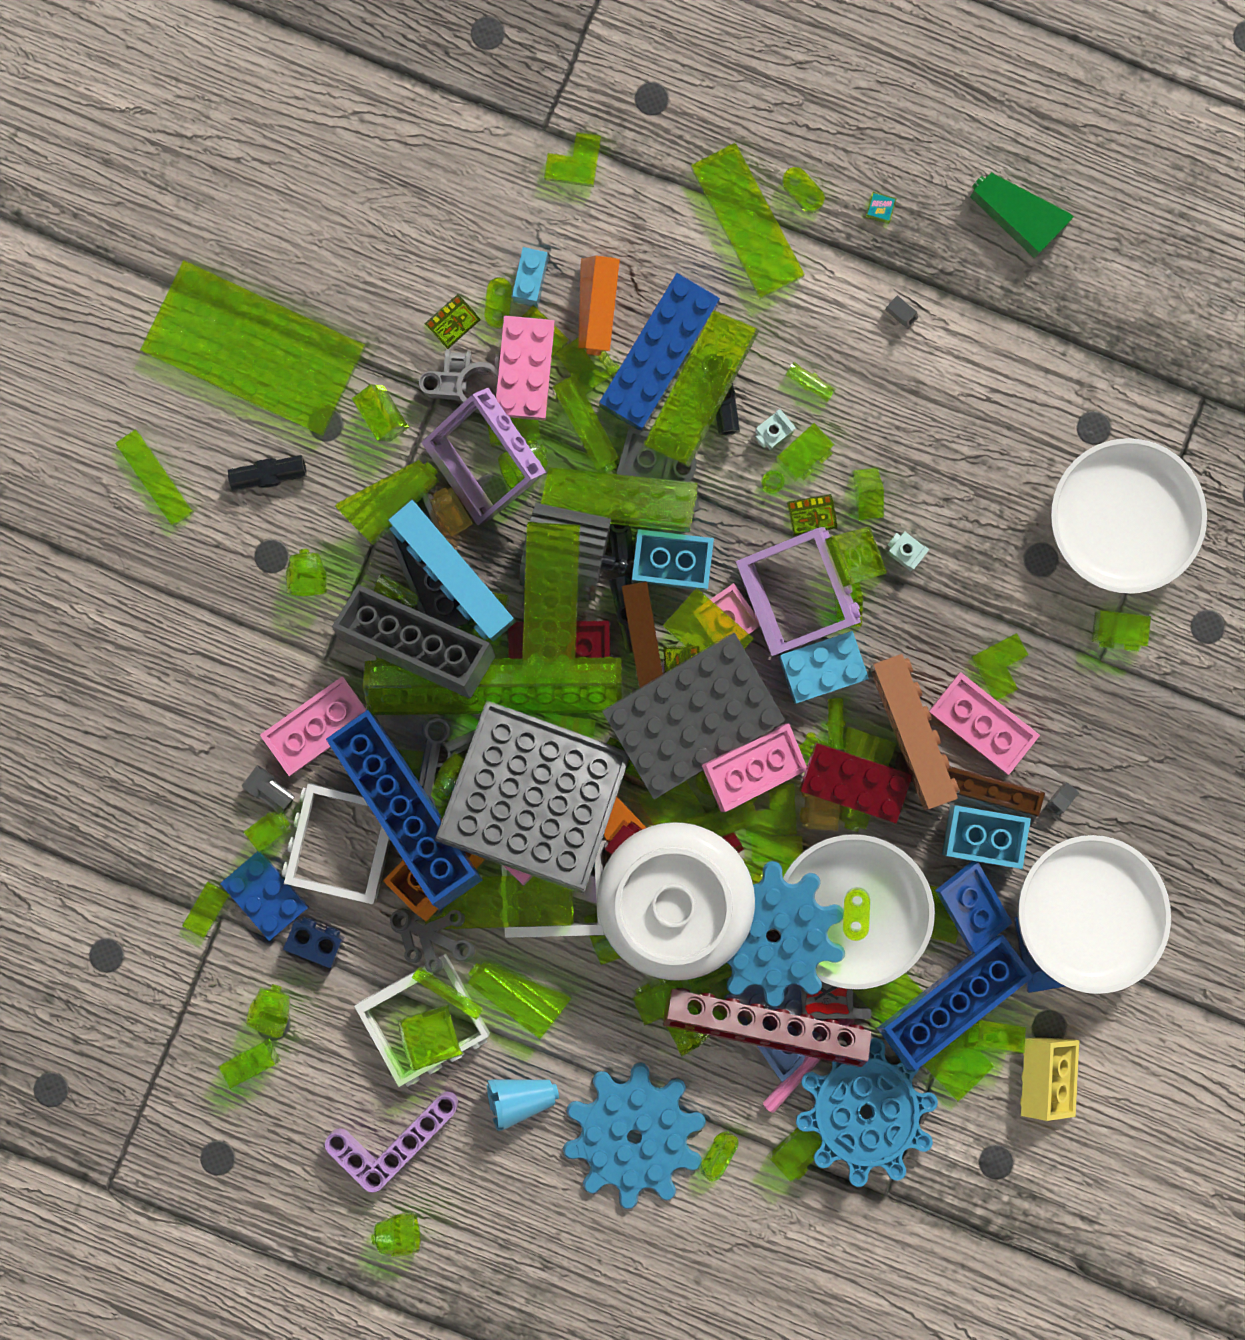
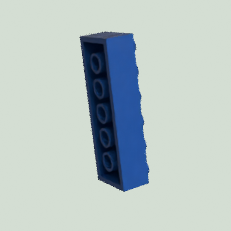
M676 273L601 398L599 407L633 428L644 431L717 309L720 298Z
M997 935L979 951L966 957L877 1027V1029L907 1070L916 1071L1034 976L1004 935Z

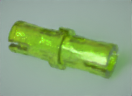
M793 362L785 376L803 386V390L806 392L809 390L825 402L829 401L836 388L818 378V374L815 372L813 374L796 362Z
M843 698L827 699L828 721H826V727H828V747L844 749L843 733L846 721H843Z

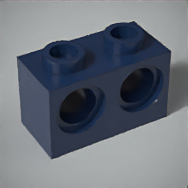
M303 917L302 920H295L283 950L332 968L335 965L345 937L340 935L341 931L326 926V929L316 926V921L307 917ZM299 930H306L309 933L310 938L307 943L299 941L297 936ZM323 939H328L333 943V950L331 952H325L321 948Z

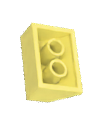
M1042 1037L1025 1039L1023 1047L1024 1065L1021 1076L1023 1081L1022 1097L1020 1099L1021 1116L1045 1121L1076 1117L1079 1040Z

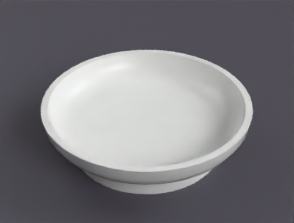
M1125 438L1098 444L1082 453L1072 462L1057 485L1052 503L1051 522L1053 535L1062 556L1082 578L1109 591L1141 593L1170 583L1181 575L1193 562L1205 537L1207 507L1204 493L1197 477L1179 456L1151 441Z
M662 823L633 834L611 855L600 878L597 907L600 923L606 938L618 955L629 965L656 978L687 980L701 977L717 970L727 963L741 948L753 922L755 894L751 876L743 859L722 837L708 829L693 824Z
M857 834L841 835L813 845L791 864L783 878L787 883H798L807 873L817 874L820 878V887L815 893L816 902L821 906L837 904L844 910V919L829 928L828 938L844 948L845 957L838 963L823 961L817 965L816 974L822 982L846 989H867L881 986L906 973L924 953L934 926V901L926 877L919 866L904 851L876 837Z
M1088 835L1074 837L1053 846L1031 867L1022 884L1019 895L1018 924L1023 942L1029 954L1048 976L1076 991L1101 994L1125 989L1141 980L1153 969L1162 956L1169 938L1171 909L1165 885L1147 858L1122 841L1105 836Z

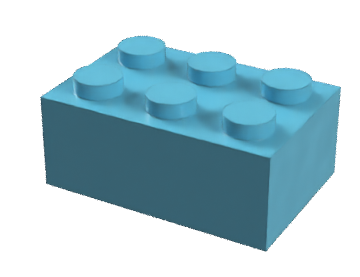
M638 529L632 582H647V584L707 591L714 538Z
M853 631L778 656L794 704L869 679Z
M950 805L942 855L1023 869L1031 818Z

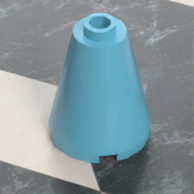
M487 1080L489 1106L494 1116H497L493 1118L497 1131L505 1130L554 1106L555 1100L559 1099L557 1085L552 1084L550 1080Z

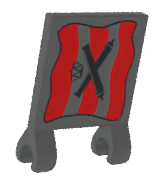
M822 982L821 990L817 994L810 995L801 987V1014L812 1015L815 1019L871 1018V1009L868 1007L853 1008V989L836 987Z

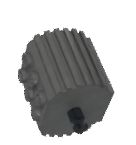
M535 503L521 559L520 585L529 591L537 592L539 589L549 591V594L557 597H563L564 595L573 596L575 600L580 602L595 601L602 570L612 572L615 568L618 569V574H624L627 566L625 559H621L617 563L615 562V557L605 555L611 519Z

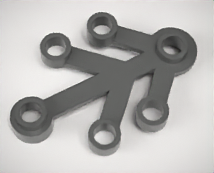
M401 908L392 913L390 925L393 931L401 934L405 948L404 957L408 962L418 963L422 958L421 950L414 946L411 931L419 935L426 959L425 968L428 972L436 974L443 967L442 961L436 958L432 942L451 950L453 957L459 961L468 962L474 957L475 948L472 943L465 940L456 942L436 932L451 925L461 926L465 920L462 912L452 910L448 915L425 925L417 923L416 921L422 918L408 909ZM444 908L438 909L432 916H440ZM458 914V921L453 922L454 915ZM403 918H406V922H405V924L402 926V925H401V920H402ZM468 947V954L464 956L463 950ZM415 951L416 956L414 959H411L410 955ZM436 961L437 966L432 970L431 964Z

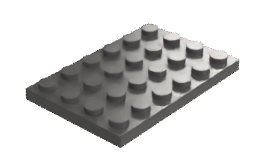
M734 632L602 710L653 799L701 772L703 764L746 745L785 721Z

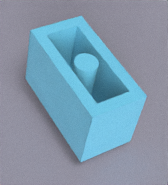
M522 248L512 294L514 303L538 308L549 260L548 252Z

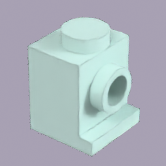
M779 409L755 429L757 433L755 438L763 448L767 446L771 451L790 436L796 428L782 410ZM776 426L778 433L771 434L769 428Z
M905 531L901 535L896 533L887 544L891 547L887 554L909 571L914 570L929 551L926 546L924 547ZM905 544L911 547V552L908 554L903 551Z

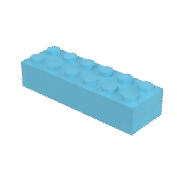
M413 500L389 519L393 525L389 528L391 532L402 543L405 540L408 542L409 546L406 549L418 562L423 560L426 563V566L423 567L426 573L435 582L439 579L443 583L440 589L451 601L456 599L460 603L457 609L468 621L472 618L477 623L474 629L484 640L490 638L492 641H495L517 622Z

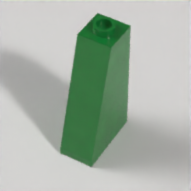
M992 172L986 178L981 176L972 185L974 191L970 198L1034 259L1074 218L1071 213Z

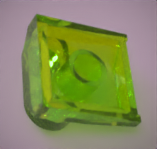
M449 1005L409 1015L398 1020L400 1037L407 1060L413 1071L463 1054L457 1041L449 1013Z

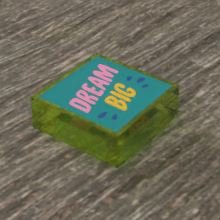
M872 192L865 218L889 224L897 198Z

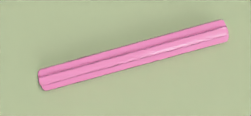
M836 1019V1021L839 1022V1025L849 1026L854 1023L855 1019ZM806 1056L804 1062L797 1070L781 1082L763 1102L764 1107L769 1112L774 1113L801 1083L804 1074L810 1072L821 1059Z

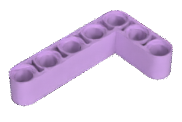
M448 1091L439 1094L377 1159L348 1131L341 1128L335 1129L330 1133L325 1141V1149L366 1191L377 1192L454 1115L458 1107V1098L454 1093ZM442 1099H448L451 1101L453 1108L445 1111L441 1109L439 1102ZM426 1117L431 1118L434 1121L435 1127L426 1129L422 1125V1119ZM336 1136L342 1138L344 1147H335L332 1143V1138ZM404 1137H414L417 1145L414 1147L406 1146ZM390 1154L397 1156L399 1163L394 1166L388 1164L386 1156ZM350 1156H360L362 1165H353L350 1161ZM368 1174H378L381 1181L377 1184L371 1183L368 1179Z

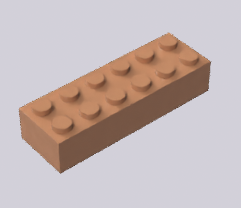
M899 654L873 664L870 672L903 754L909 774L912 775V781L923 810H929L958 799L956 794L960 792L955 778L950 779L947 769L950 768L946 754L941 755L938 748L941 741L937 731H932L929 721L932 718L928 707H923L920 701V697L923 696L918 682L913 683L910 675L913 672V668L909 658L904 659L903 654Z

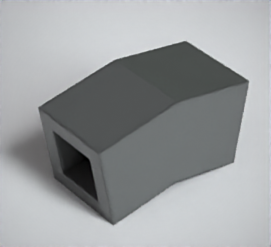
M898 295L885 309L907 329L918 319L917 311Z
M1064 782L1046 806L1058 816L1065 812L1079 792L1068 782Z

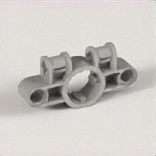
M446 349L444 372H425L419 379V386L424 395L429 398L461 400L464 403L467 400L464 392L467 391L466 380L469 376L476 372L483 375L491 373L498 379L500 353H496L495 366L486 362L472 363V351L455 353ZM430 379L438 381V385L434 390L425 389V384ZM478 408L474 411L475 413L481 414Z

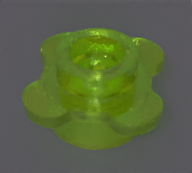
M809 732L806 734L803 744L798 746L801 754H805L810 759L812 753L811 745L819 743L828 746L826 741L818 739L815 733Z

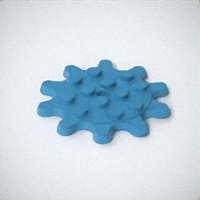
M775 861L767 862L763 867L761 881L753 884L755 911L750 931L741 948L727 962L732 968V975L727 982V989L733 995H740L748 986L753 984L759 985L764 989L766 1003L771 1007H777L783 1003L784 991L791 984L800 985L810 995L817 994L822 988V982L816 974L817 965L823 961L838 963L843 960L845 950L841 945L830 941L828 930L832 925L840 923L844 919L845 914L840 905L821 906L816 902L815 893L820 887V878L817 874L807 873L798 883L789 884L783 879L780 864ZM777 929L780 931L781 937L777 942L766 938L768 930Z
M871 1039L869 1059L862 1067L831 1061L832 1070L826 1076H820L814 1072L804 1074L801 1080L802 1086L814 1095L815 1105L812 1110L802 1112L797 1116L796 1125L801 1131H816L821 1136L822 1144L814 1154V1162L818 1167L827 1168L836 1160H844L849 1166L850 1183L856 1187H861L867 1183L868 1174L875 1166L883 1167L888 1176L893 1180L903 1179L906 1175V1167L902 1160L904 1151L908 1148H915L921 1152L931 1149L933 1145L932 1137L920 1128L919 1119L922 1114L934 1111L937 1108V1097L932 1093H918L915 1091L912 1079L918 1073L919 1068L916 1071L907 1070L902 1062L897 1065L887 1062L885 1058V1044L881 1039ZM865 1104L872 1108V1116L867 1120L859 1114L861 1107Z
M645 1063L634 1064L629 1080L623 1084L615 1083L605 1071L597 1072L593 1077V1085L597 1091L595 1101L589 1104L572 1101L567 1106V1115L581 1125L582 1132L578 1138L567 1141L564 1144V1155L568 1159L583 1158L589 1163V1174L583 1180V1187L586 1192L594 1194L607 1184L614 1185L619 1190V1203L625 1209H632L637 1205L638 1195L645 1188L654 1189L662 1200L668 1201L673 1199L676 1194V1188L671 1179L673 1172L678 1168L695 1171L702 1164L700 1154L688 1147L687 1139L690 1134L698 1132L705 1127V1117L699 1112H682L679 1108V1099L686 1089L685 1083L681 1079L674 1078L664 1087H655L650 1082V1071ZM631 1130H638L642 1135L641 1140L636 1144L631 1143L627 1139V1134Z

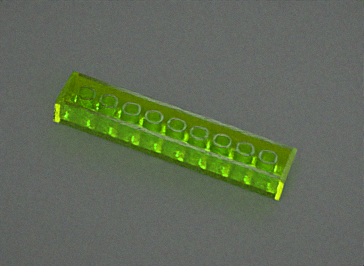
M555 657L547 659H493L470 699L390 662L377 659L365 661L363 689L367 710L373 715L482 714L486 700L521 713H602L603 709L622 699L621 658Z

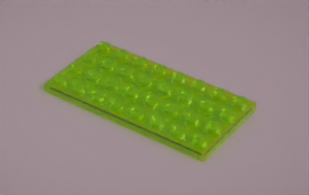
M183 260L140 351L320 436H324L366 346Z

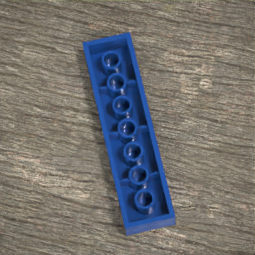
M366 710L326 738L328 744L432 905L441 910L483 880L464 851L435 841L443 818L378 719L369 710Z

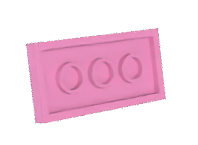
M504 316L496 399L510 418L546 421L555 320Z
M961 672L956 675L929 710L932 716L1007 775L1012 772L1040 736Z
M342 676L260 734V736L288 776H291L331 748L326 738L364 713L367 708L345 677Z
M783 724L757 737L746 745L702 765L721 812H727L805 772L807 768L790 724Z

